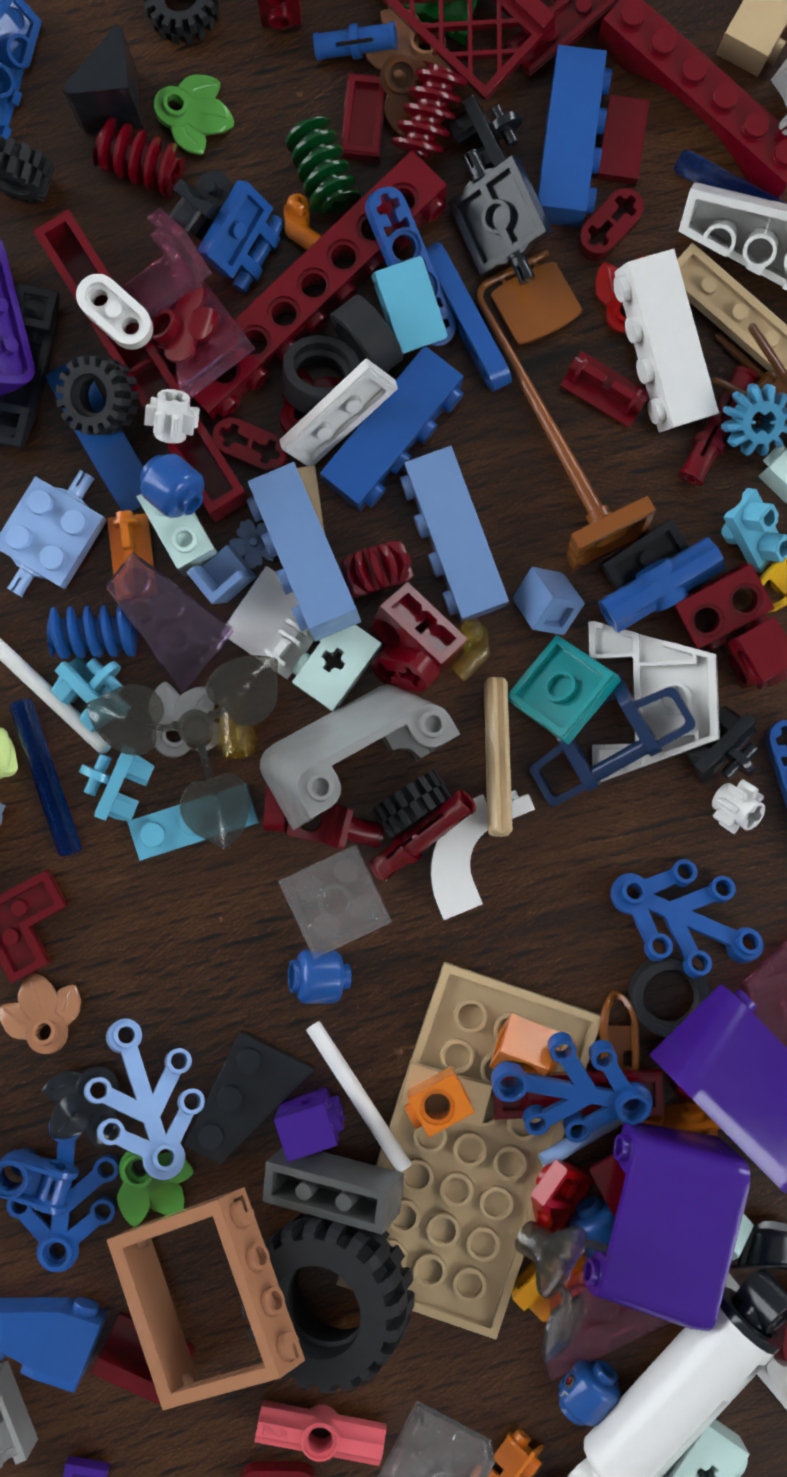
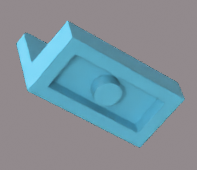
M421 256L375 271L372 274L371 279L385 321L399 342L403 355L424 347V345L427 346L447 338V331L424 260Z

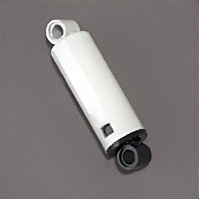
M765 1268L751 1275L737 1292L725 1287L715 1326L710 1331L693 1330L685 1327L620 1398L618 1404L587 1434L584 1438V1452L587 1458L579 1463L568 1477H662L782 1347L781 1339L775 1330L787 1321V1292Z

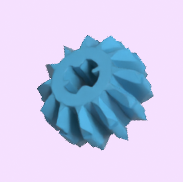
M751 383L747 388V397L738 391L733 393V399L737 403L735 408L731 406L723 407V412L732 417L731 420L721 424L723 431L732 432L727 442L733 447L741 445V452L749 456L755 449L762 456L768 455L769 443L777 448L783 447V440L779 435L781 432L787 434V424L785 423V420H787V407H784L787 404V394L783 392L776 394V387L771 384H766L760 390L757 384ZM757 412L764 414V416H760L763 419V423L759 427L752 425L756 423L752 418Z

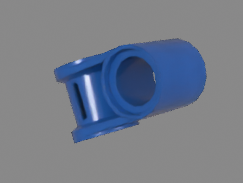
M16 1149L10 1151L0 1160V1198L30 1206L46 1214L63 1215L68 1208L65 1200L71 1182L78 1177L79 1169L71 1163L58 1159H49L25 1150ZM14 1166L18 1168L22 1173L23 1180L13 1182L8 1179L5 1174V1167ZM56 1181L54 1192H52L54 1183Z

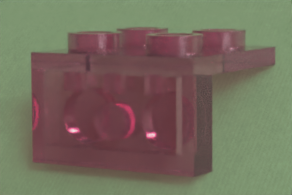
M161 208L150 214L147 219L155 229L150 236L163 256L121 286L123 290L145 308L151 319L160 311L170 309L171 304L182 295L200 288L204 283V279L212 274L186 231Z

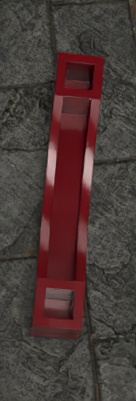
M620 0L603 18L596 45L601 50H606L607 55L626 72L640 75L658 84L690 107L721 140L738 165L743 177L768 200L777 202L787 191V136L782 133L786 127L780 130V122L644 0Z

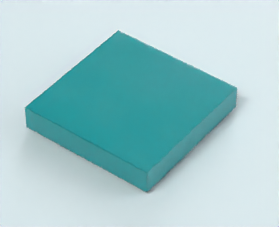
M556 634L510 690L508 702L569 745L620 683L621 679L616 673Z

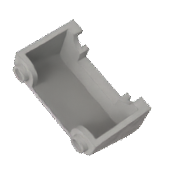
M386 684L272 744L265 750L260 759V770L290 826L295 830L314 819L315 816L331 808L338 801L341 794V784L332 765L379 739H382L389 753L397 749L408 750L413 753L417 761L459 736L460 733L450 715L442 707L398 686Z

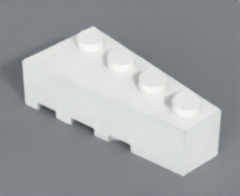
M695 182L689 191L679 232L724 257L727 256L744 265L746 269L759 276L762 275L787 291V204Z

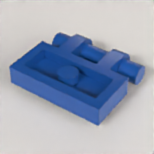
M237 180L196 252L223 277L233 279L238 272L232 287L240 293L246 294L251 283L257 282L263 273L261 266L269 252L275 251L281 241L279 235L284 228V220L272 214L266 223L273 207L249 182ZM256 240V243H255L253 249L251 250L250 254L248 255V252H249L250 248L252 247L254 241Z

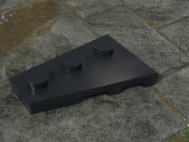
M241 1030L184 1146L222 1164L315 1070V1066Z

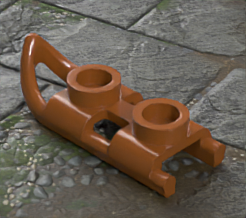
M613 990L607 996L602 1007L599 1040L609 1041L613 1045L617 1054V1063L621 1070H639V1020L629 998L622 992ZM614 1000H620L626 1006L632 1025H622L619 1023L608 1025L609 1014ZM624 1051H631V1066H623ZM608 1052L600 1053L599 1059L605 1058Z

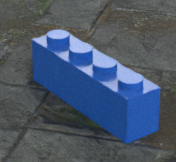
M559 44L557 47L537 197L549 224L581 228L586 213L593 214L597 188L590 187L591 174H598L602 155V148L595 147L596 134L603 135L607 108H600L601 95H608L612 76V69L605 68L606 50Z
M424 345L397 378L396 384L398 389L361 422L320 472L322 483L359 513L366 505L372 508L386 491V488L383 486L384 482L392 473L396 476L401 474L404 470V462L412 459V456L408 453L419 441L421 444H425L438 427V424L434 421L442 411L445 410L450 413L464 395L460 390L464 376Z

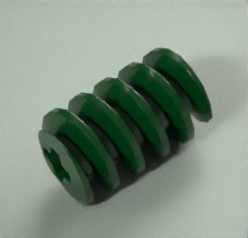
M317 116L303 120L293 127L288 133L285 142L288 151L292 153L293 165L298 168L299 180L304 183V193L310 198L309 205L311 210L322 215L333 214L355 205L361 199V193L358 190H349L354 186L355 178L352 175H344L349 170V162L345 159L338 160L344 154V150L341 145L334 144L338 139L337 132L333 129H327L332 120L329 117Z

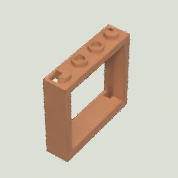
M245 1187L143 1223L107 1239L162 1410L279 1379L305 1361L298 1341L299 1338L294 1330L285 1304L284 1295L280 1290L268 1249L264 1244ZM213 1216L263 1363L199 1381L151 1238Z

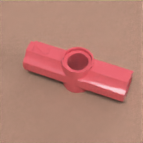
M262 1400L255 1442L303 1451L309 1459L316 1462H324L335 1457L380 1466L387 1425L386 1423L339 1415L332 1407L327 1405H316L308 1409ZM315 1428H325L331 1434L325 1438H318L311 1431Z

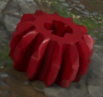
M398 541L382 543L357 551L354 554L347 555L340 563L343 572L342 576L350 595L354 597H362L395 587L409 581L413 576L409 553H406L404 544Z

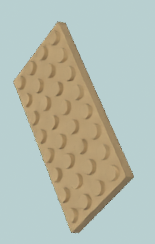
M444 961L410 1061L441 1070L453 1066L459 1075L491 1083V1074L494 1068L489 1066L500 1029L512 1013L558 1032L568 1033L574 1041L576 1055L586 1069L590 1058L588 1050L596 1040L601 1016L586 1009ZM559 1045L557 1049L565 1050L568 1045ZM558 1063L554 1072L566 1071L564 1070L562 1065ZM406 1072L388 1127L412 1165L402 1172L404 1173L400 1214L386 1229L390 1234L386 1240L392 1247L399 1245L405 1255L400 1263L403 1268L408 1266L411 1270L413 1282L407 1289L412 1290L415 1294L414 1308L411 1311L496 1340L535 1224L530 1195L537 1186L536 1178L544 1168L538 1154L563 1139L565 1134L563 1128L564 1119L551 1125L541 1135L528 1133L523 1119L494 1120L492 1088L482 1128L457 1122L428 1138L423 1126L418 1129L414 1128L405 1107L399 1104L407 1076ZM542 1118L532 1119L530 1122L536 1123L539 1122ZM381 1148L375 1165L395 1170ZM338 1275L336 1285L352 1290L348 1283Z

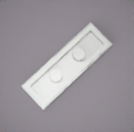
M366 358L279 440L281 449L306 466L317 464L398 389L395 379Z

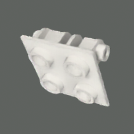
M268 566L264 568L220 632V634L287 680L292 674L291 671L299 658L308 651L315 641L309 629L301 632L291 609L298 606L294 593L285 594L277 573Z

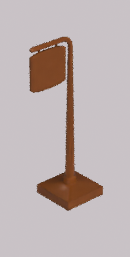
M545 249L527 258L530 266L534 265L532 271L536 276L529 283L519 285L516 276L505 281V278L515 274L512 266L482 281L476 289L475 299L588 512L586 519L589 524L571 534L566 559L573 572L632 543L647 533L656 509L648 495L612 512L608 505H602L484 301V291L489 286L501 281L502 285L491 293V298L516 343L520 345L551 334L581 315L582 308L556 262H549L538 266L537 262L549 256V251Z

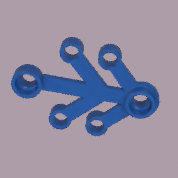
M681 859L670 870L647 879L633 873L619 876L613 882L610 889L612 903L620 912L632 915L645 943L644 952L650 960L662 961L673 950L671 939L665 934L658 933L650 912L664 919L683 958V969L691 978H701L709 973L712 968V960L706 952L698 950L688 929L724 944L729 957L737 963L746 964L761 955L764 947L763 940L754 929L743 927L735 930L693 912L711 903L722 904L731 899L736 892V887L729 877L718 876L707 887L668 901L654 894L673 885L686 887L696 879L698 872L695 864L690 860ZM679 867L686 869L689 875L688 879H683L679 876ZM716 884H721L725 887L726 896L720 895L717 892ZM627 887H632L637 891L638 899H632L628 896ZM743 937H747L753 945L752 950L747 949L743 945ZM653 941H659L663 945V954L655 952L652 946ZM692 958H697L702 962V971H698L692 966Z
M565 1032L553 1034L549 1038L547 1046L551 1058L562 1065L571 1081L525 1073L520 1065L511 1061L499 1063L491 1074L494 1094L504 1102L517 1101L526 1092L563 1098L546 1108L541 1105H531L524 1110L522 1114L526 1131L532 1135L544 1134L551 1125L564 1119L563 1128L567 1139L571 1142H582L589 1137L590 1133L617 1119L631 1125L643 1122L650 1115L653 1104L652 1095L644 1084L628 1081L617 1063V1054L613 1045L606 1040L594 1042L589 1047L588 1054L593 1067L604 1072L613 1089L596 1086L576 1055V1047L572 1037ZM559 1045H568L565 1050H555ZM600 1053H609L605 1058H597ZM508 1076H513L512 1078L507 1080L503 1079ZM591 1104L603 1106L587 1116L577 1112ZM533 1118H542L539 1122H530ZM575 1125H582V1127L577 1130H571V1128Z
M80 1135L67 1139H54L58 1142L56 1159L74 1165L76 1139ZM25 1147L19 1149L37 1155V1153L31 1148ZM109 1153L102 1155L94 1164L93 1170L73 1187L71 1182L65 1200L68 1204L67 1211L63 1215H52L51 1227L34 1208L27 1206L26 1210H20L15 1206L14 1201H7L8 1213L14 1218H19L38 1241L36 1249L37 1258L46 1270L63 1272L72 1267L79 1256V1243L98 1226L111 1222L118 1210L117 1202L113 1197L103 1195L98 1197L92 1204L90 1213L69 1229L70 1211L101 1184L114 1180L119 1174L120 1160L116 1155ZM105 1161L110 1162L114 1167V1173H103L100 1167L101 1163ZM10 1166L13 1173L22 1176L18 1168ZM56 1181L54 1183L52 1192H54ZM97 1205H108L111 1211L110 1215H100L97 1211ZM54 1243H61L65 1247V1254H56L53 1251L52 1245Z

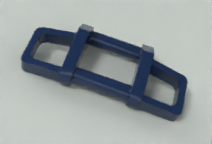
M618 673L617 675L621 679L620 683L599 708L617 699L640 740L591 767L575 738L569 745L557 738L559 745L530 767V773L548 804L557 806L586 789L591 791L599 787L602 779L647 754L652 757L663 751V746L693 730L696 726V720L678 689L674 686H668L635 700L624 678ZM670 697L683 715L685 723L657 739L639 708L661 698ZM564 751L581 783L561 794H555L543 776L541 768Z

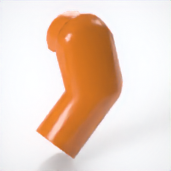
M299 193L290 195L283 209L285 234L299 246L308 250L322 235L310 228L308 199Z

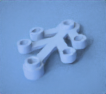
M120 1019L108 1028L106 1041L112 1051L122 1055L135 1099L113 1089L110 1082L103 1077L89 1080L84 1087V1096L90 1103H103L142 1122L148 1140L125 1131L122 1122L114 1118L106 1119L99 1124L97 1137L105 1145H117L142 1157L143 1167L151 1177L158 1180L171 1179L184 1166L185 1151L181 1141L193 1115L203 1109L205 1098L198 1089L192 1088L181 1092L177 1099L179 1109L165 1133L160 1116L180 1075L190 1068L192 1063L191 1055L182 1048L168 1052L164 1060L165 1068L152 1093L138 1049L142 1039L141 1028L131 1019ZM121 1028L131 1030L133 1037L129 1043H123L119 1040L118 1032ZM174 1054H181L184 1057L185 1063L181 1069H175L171 1064V1058ZM99 1082L104 1085L105 1094L101 1099L92 1097L90 1088L93 1083ZM188 1094H194L198 1100L197 1106L193 1110H189L184 1104V1099ZM109 1123L114 1124L118 1128L117 1137L111 1141L107 1140L103 1135L104 1127ZM163 1149L168 1150L172 1157L171 1162L167 1166H161L157 1160L159 1152Z

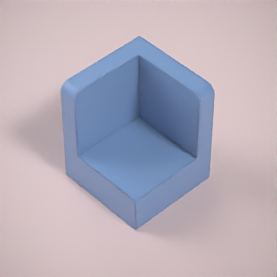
M226 545L203 566H192L187 571V574L211 604L228 603L257 577L232 545Z
M531 567L513 596L514 603L532 630L561 635L566 633L585 604L563 573L537 567Z

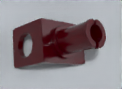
M334 804L331 808L320 813V823L316 829L305 831L299 827L293 830L289 822H287L285 833L288 836L324 843L343 850L346 841L379 848L385 830L380 822L352 817L353 808Z

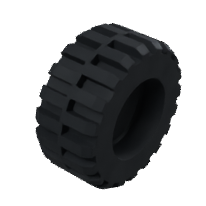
M299 1214L289 1220L265 1243L305 1358L303 1363L282 1377L286 1380L291 1376L297 1380L296 1386L306 1390H310L313 1385H318L319 1392L334 1393L339 1385L341 1390L348 1391L357 1388L361 1381L372 1379L378 1374L382 1366L387 1363L408 1330L411 1322L409 1313L414 1308L415 1294L412 1290H407L413 1282L411 1270L408 1266L403 1268L400 1263L405 1255L399 1245L392 1247L386 1239L390 1234L386 1230L381 1235L309 1214ZM306 1266L323 1267L342 1277L353 1290L359 1303L360 1326L349 1329L334 1328L315 1318L305 1306L299 1292V1268ZM241 1302L242 1315L244 1318H248L243 1302ZM249 1324L246 1330L251 1342L256 1340Z

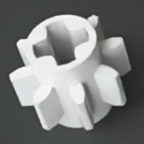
M175 389L161 390L158 392L157 398L151 397L150 404H147L145 407L144 425L154 426V436L160 441L181 443L186 440V435L192 436L194 428H198L200 408L190 407V396L183 391Z
M744 779L739 782L737 787L732 783H726L718 789L713 797L712 807L716 810L713 818L719 821V825L733 834L737 832L739 827L751 830L759 824L764 816L765 805L761 803L764 796L758 792L759 789Z

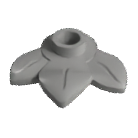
M167 682L161 683L156 688L149 703V714L156 725L153 730L152 741L160 754L170 758H177L185 755L189 750L208 751L221 741L226 729L217 722L210 720L215 707V697L210 687H195L184 692L181 696ZM177 730L181 734V740L177 743L170 742L166 738L167 731Z

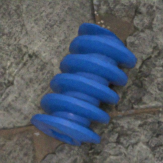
M118 604L115 616H110L107 606L102 605L99 616L94 617L89 605L84 607L82 618H77L74 607L69 606L65 618H61L57 607H51L47 622L49 653L52 658H54L57 652L61 659H68L72 652H74L76 657L82 659L87 657L90 650L92 656L101 658L107 649L111 657H118L123 648L127 656L133 657L136 655L138 645L135 613L133 612L132 616H127L123 604Z

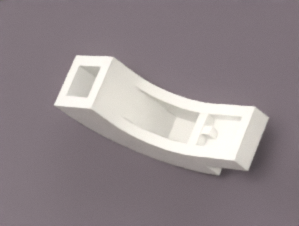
M516 790L511 791L512 819L535 810L529 794L518 796ZM483 794L472 798L476 805V812L469 815L445 836L437 840L432 850L430 862L431 885L444 920L483 904L470 870L473 848L478 839L488 830L487 802Z

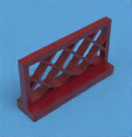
M382 0L454 72L461 75L485 102L540 42L545 44L555 33V14L540 0H492L497 5V19L473 20V0H468V21L444 22V2L467 0ZM439 2V23L421 24L415 18V4ZM403 4H410V12ZM502 11H503L509 18L502 19ZM520 27L529 36L520 48L502 49V28ZM497 29V49L473 51V30ZM468 30V51L450 52L444 46V32ZM439 32V40L432 33ZM502 58H510V59L502 66ZM497 59V73L484 85L473 74V60ZM468 60V68L460 61Z

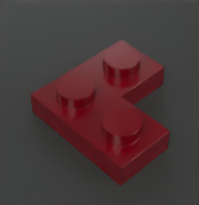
M50 869L0 895V964L11 984L52 962L33 927L34 924L69 906Z

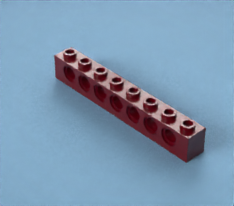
M413 150L174 377L181 390L190 396V400L200 408V411L213 424L220 417L224 419L231 416L240 405L239 399L250 389L255 391L267 381L270 376L268 371L279 361L283 363V356L290 345L304 338L308 333L314 335L320 331L329 319L328 314L338 304L341 306L356 295L358 291L357 286L366 277L371 279L375 271L384 269L386 262L377 240L371 241L363 236L367 231L372 230L365 212L366 200L371 193L386 186L399 190L406 199V202L413 207L410 212L417 229L426 220L429 223L433 222L446 207L447 184ZM380 196L382 204L376 207L379 215L387 214L392 226L384 229L387 236L396 229L404 228L402 221L397 224L393 223L390 211L394 209V203L392 200L385 202L383 197ZM405 236L395 238L392 246L393 252L397 248L399 251L405 249L411 243L410 240ZM342 257L350 258L355 262L347 269H340L334 265L335 261ZM312 285H319L325 289L321 296L314 298L304 293ZM282 313H291L296 317L294 322L288 326H280L275 323L276 318ZM253 341H262L266 344L265 349L259 354L253 355L245 351L246 347ZM223 369H233L237 372L235 378L228 383H220L216 380V377Z

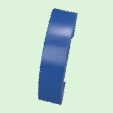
M68 363L45 375L57 400L63 399V393H56V385H64L65 381L58 377L61 371L70 372L66 366ZM94 380L89 389V403L93 411L98 413L105 407L106 400ZM74 430L121 511L130 510L135 513L142 509L136 496L141 494L140 474L144 466L124 432L111 433L112 435H88L81 433V430Z

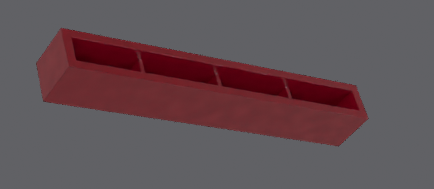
M69 209L33 231L76 301L77 287L85 277L92 274H103L111 278ZM105 295L97 297L94 305H104L108 297ZM87 317L112 359L120 361L119 365L127 366L131 372L127 377H135L137 385L132 386L131 389L132 391L139 392L140 399L138 401L144 410L146 405L150 404L151 397L157 398L159 391L165 389L182 391L151 340L139 349H125ZM136 323L129 324L126 327L125 333H136L139 325ZM200 419L198 421V428H194L192 436L186 435L185 441L181 443L165 442L171 454H177L203 476L204 490L202 493V503L215 523L247 504L246 499L248 497Z

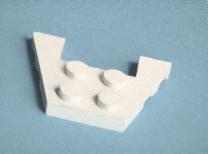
M596 621L588 622L589 656L594 660L633 658L635 700L668 686H674L678 689L696 720V726L693 730L663 746V751L652 757L647 754L602 779L600 782L720 739L716 654L641 635L625 629L617 633L614 632L611 626ZM670 697L661 698L639 708L657 739L685 723L683 715ZM635 732V742H636V741H638V740H640V739H639V737L637 736V734H636V732ZM631 744L592 745V766Z

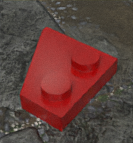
M557 1159L553 1163L547 1164L540 1171L536 1178L537 1186L530 1195L537 1233L549 1245L554 1244L572 1215L576 1212L577 1204L586 1197L595 1184L591 1173L587 1169Z

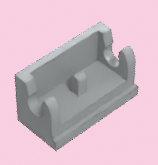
M8 1360L0 1363V1469L3 1463L13 1457L15 1465L26 1461L38 1440Z

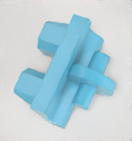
M746 488L742 493L740 503L723 517L726 522L721 530L723 538L729 544H738L747 563L752 564L756 572H762L770 561L781 563L787 558V534H780L776 528L779 513L775 505L763 503L757 489Z
M76 657L69 663L66 661L61 662L54 670L59 677L51 692L62 703L67 705L75 702L80 696L89 706L79 718L91 732L102 729L108 723L124 717L132 709L118 694L124 686L115 678L121 669V666L116 661L103 666L96 658L91 659L87 663L83 658L79 659Z
M127 745L123 746L111 775L106 773V770L112 758L106 755H99L94 768L85 764L81 765L79 772L90 777L83 792L95 796L101 782L107 784L95 810V817L105 821L108 816L118 820L131 821L139 800L119 792L124 778L146 786L154 769L153 764L135 754L136 749Z

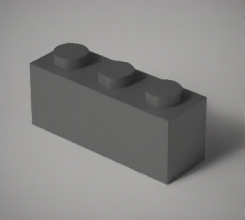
M282 1147L266 1161L262 1202L382 1235L400 1214L404 1173L322 1151L287 1162Z

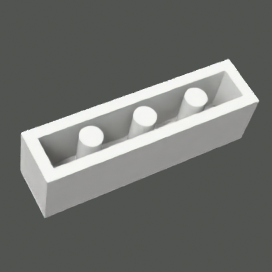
M674 248L625 263L614 272V292L618 301L622 302L627 317L625 331L629 341L634 343L638 356L636 363L637 374L640 381L646 385L650 399L648 401V413L651 421L657 424L658 432L660 433L718 414L719 410Z

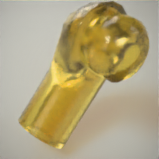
M468 619L461 625L460 632L468 640L463 646L464 654L450 668L464 682L490 655L487 628L476 619Z

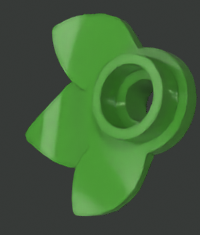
M198 74L188 76L178 87L167 86L162 88L154 99L153 110L156 118L163 126L171 129L174 142L181 149L191 154L201 156L204 154L207 135L222 134L234 127V119L229 109L220 100L216 99L221 83L214 77ZM168 102H176L182 109L173 110L168 106Z
M130 1151L123 1155L119 1163V1174L123 1184L117 1194V1202L122 1215L133 1227L138 1226L150 1208L164 1215L184 1209L185 1195L180 1183L187 1180L194 1173L186 1159L182 1170L175 1177L167 1180H158L151 1177L147 1172L139 1173L135 1170L134 1162L142 1160V1157ZM170 1152L158 1154L157 1160L161 1166H167L171 1162Z

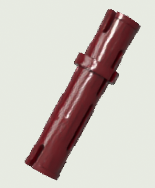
M736 366L729 382L747 391L748 385L751 383L755 384L759 377L749 368ZM723 391L720 399L717 401L719 413L710 416L703 431L696 433L693 439L695 446L683 469L679 472V476L689 484L702 486L716 457L721 456L726 449L724 442L729 432L723 431L721 424L731 420L732 417L726 414L724 419H722L724 415L723 407L729 406L733 398L732 394ZM733 400L731 407L735 408L737 403ZM716 433L715 436H714V438H713L712 441H711V444H710V446H709L707 452H706L705 455L702 457V455H703V453L705 452V450H706V448H707V446H708V443L710 442V440H711L713 434Z
M463 790L456 791L452 797L428 814L408 832L398 833L393 838V844L370 860L369 866L372 873L379 880L388 881L392 875L408 863L414 864L419 861L424 850L445 836L469 815L476 812L475 802L470 795Z

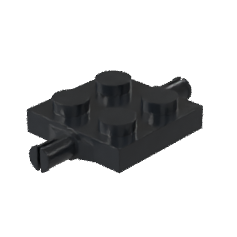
M469 150L468 154L462 156V159L472 179L461 193L447 202L480 276L489 277L503 266L511 264L519 285L527 284L536 276L530 267L526 254L529 253L534 245L551 235L553 230L519 157L511 155L498 166L486 169L479 150Z

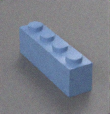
M452 446L404 462L405 476L399 477L407 501L414 499L419 514L413 516L421 539L428 537L432 546L433 553L428 554V559L435 577L443 576L448 591L443 592L442 597L449 615L457 614L459 622L463 623L506 607L509 602Z
M292 462L247 481L253 496L247 498L246 501L255 521L264 520L268 532L262 534L261 537L270 558L278 556L283 569L276 571L285 594L293 592L296 597L298 606L291 609L301 632L309 629L316 642L361 623L362 621L295 463Z

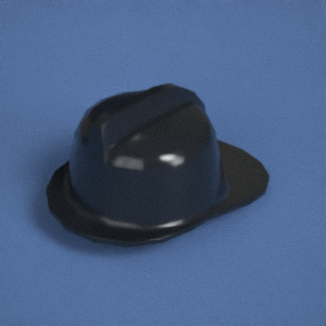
M760 1221L755 1224L742 1250L738 1263L731 1264L730 1268H774L787 1271V1224L776 1221Z

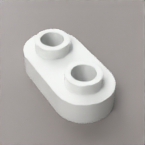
M92 274L80 282L76 291L78 305L83 313L118 345L125 349L134 350L145 346L150 341L153 334V323L148 312L115 281L103 274ZM101 295L108 297L104 305H94L97 297ZM136 323L139 325L136 333H125L126 327L129 324Z

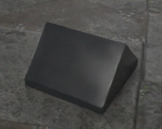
M116 24L62 87L80 128L86 133L100 132L110 117L117 118V130H121L125 123L131 124L133 129L143 128L138 71L124 31Z

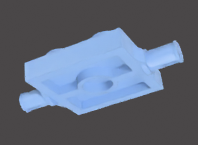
M79 469L68 490L53 487L38 477H34L0 532V551L10 556L15 564L20 567L9 586H7V589L23 597L34 576L50 580L63 589L67 588L107 522L104 516L90 509L82 500L88 488L95 480L92 476Z

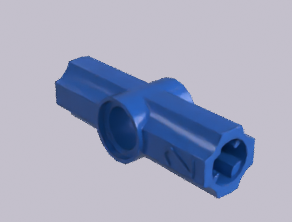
M704 537L673 557L660 559L639 571L635 575L636 579L598 601L600 611L614 632L619 633L650 613L663 611L682 601L688 596L687 591L725 569L724 557L718 546L709 537Z

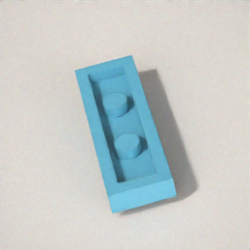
M247 783L133 819L130 822L127 821L139 861L260 823Z

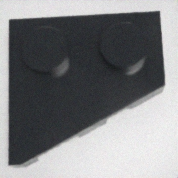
M671 518L663 521L599 565L616 591L618 588L636 579L635 575L645 567L660 559L671 558L689 546ZM708 579L707 581H705V582H703V583H701V584L695 586L694 588L690 589L689 591H692V590H694V589L700 587L701 585H703V584L709 582V579Z

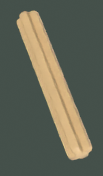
M489 677L484 683L487 826L489 835L505 837L509 836L513 830L508 682L503 677Z

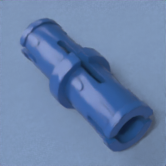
M395 21L359 27L358 23L349 24V29L313 34L314 51L317 61L352 56L356 60L362 59L363 54L392 49L398 50ZM373 38V41L339 45V42Z

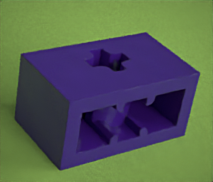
M328 1086L284 1100L279 1105L274 1122L287 1162L338 1145L339 1133L341 1130H344L343 1120H345V1114L339 1096L331 1097Z

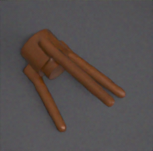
M755 323L749 324L748 329L776 374L771 370L764 374L725 336L719 332L714 335L715 340L734 359L758 375L759 378L755 384L759 386L760 390L766 384H771L776 387V394L781 392L787 394V370ZM713 377L712 383L732 395L738 391L747 397V391L719 377Z

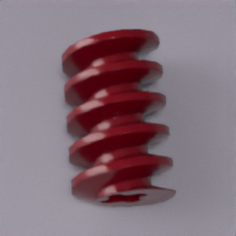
M422 61L429 69H417L414 76L423 86H411L408 92L417 103H405L403 106V111L411 120H399L397 127L406 137H393L391 143L408 153L413 150L419 157L433 161L429 157L430 153H443L444 150L435 141V138L448 137L450 133L441 125V121L454 120L456 116L446 106L448 103L461 102V98L452 90L453 86H466L467 81L461 75L446 67L429 61Z
M110 117L100 130L95 142L92 156L94 166L99 165L101 170L107 173L114 171L118 178H129L132 184L138 186L144 184L147 190L152 192L159 190L163 197L171 198L176 192L174 187L182 179L185 171V157H177V144L171 142L164 152L162 151V137L155 136L151 144L147 145V131L141 129L135 139H133L131 124L125 123L120 132H117V118Z

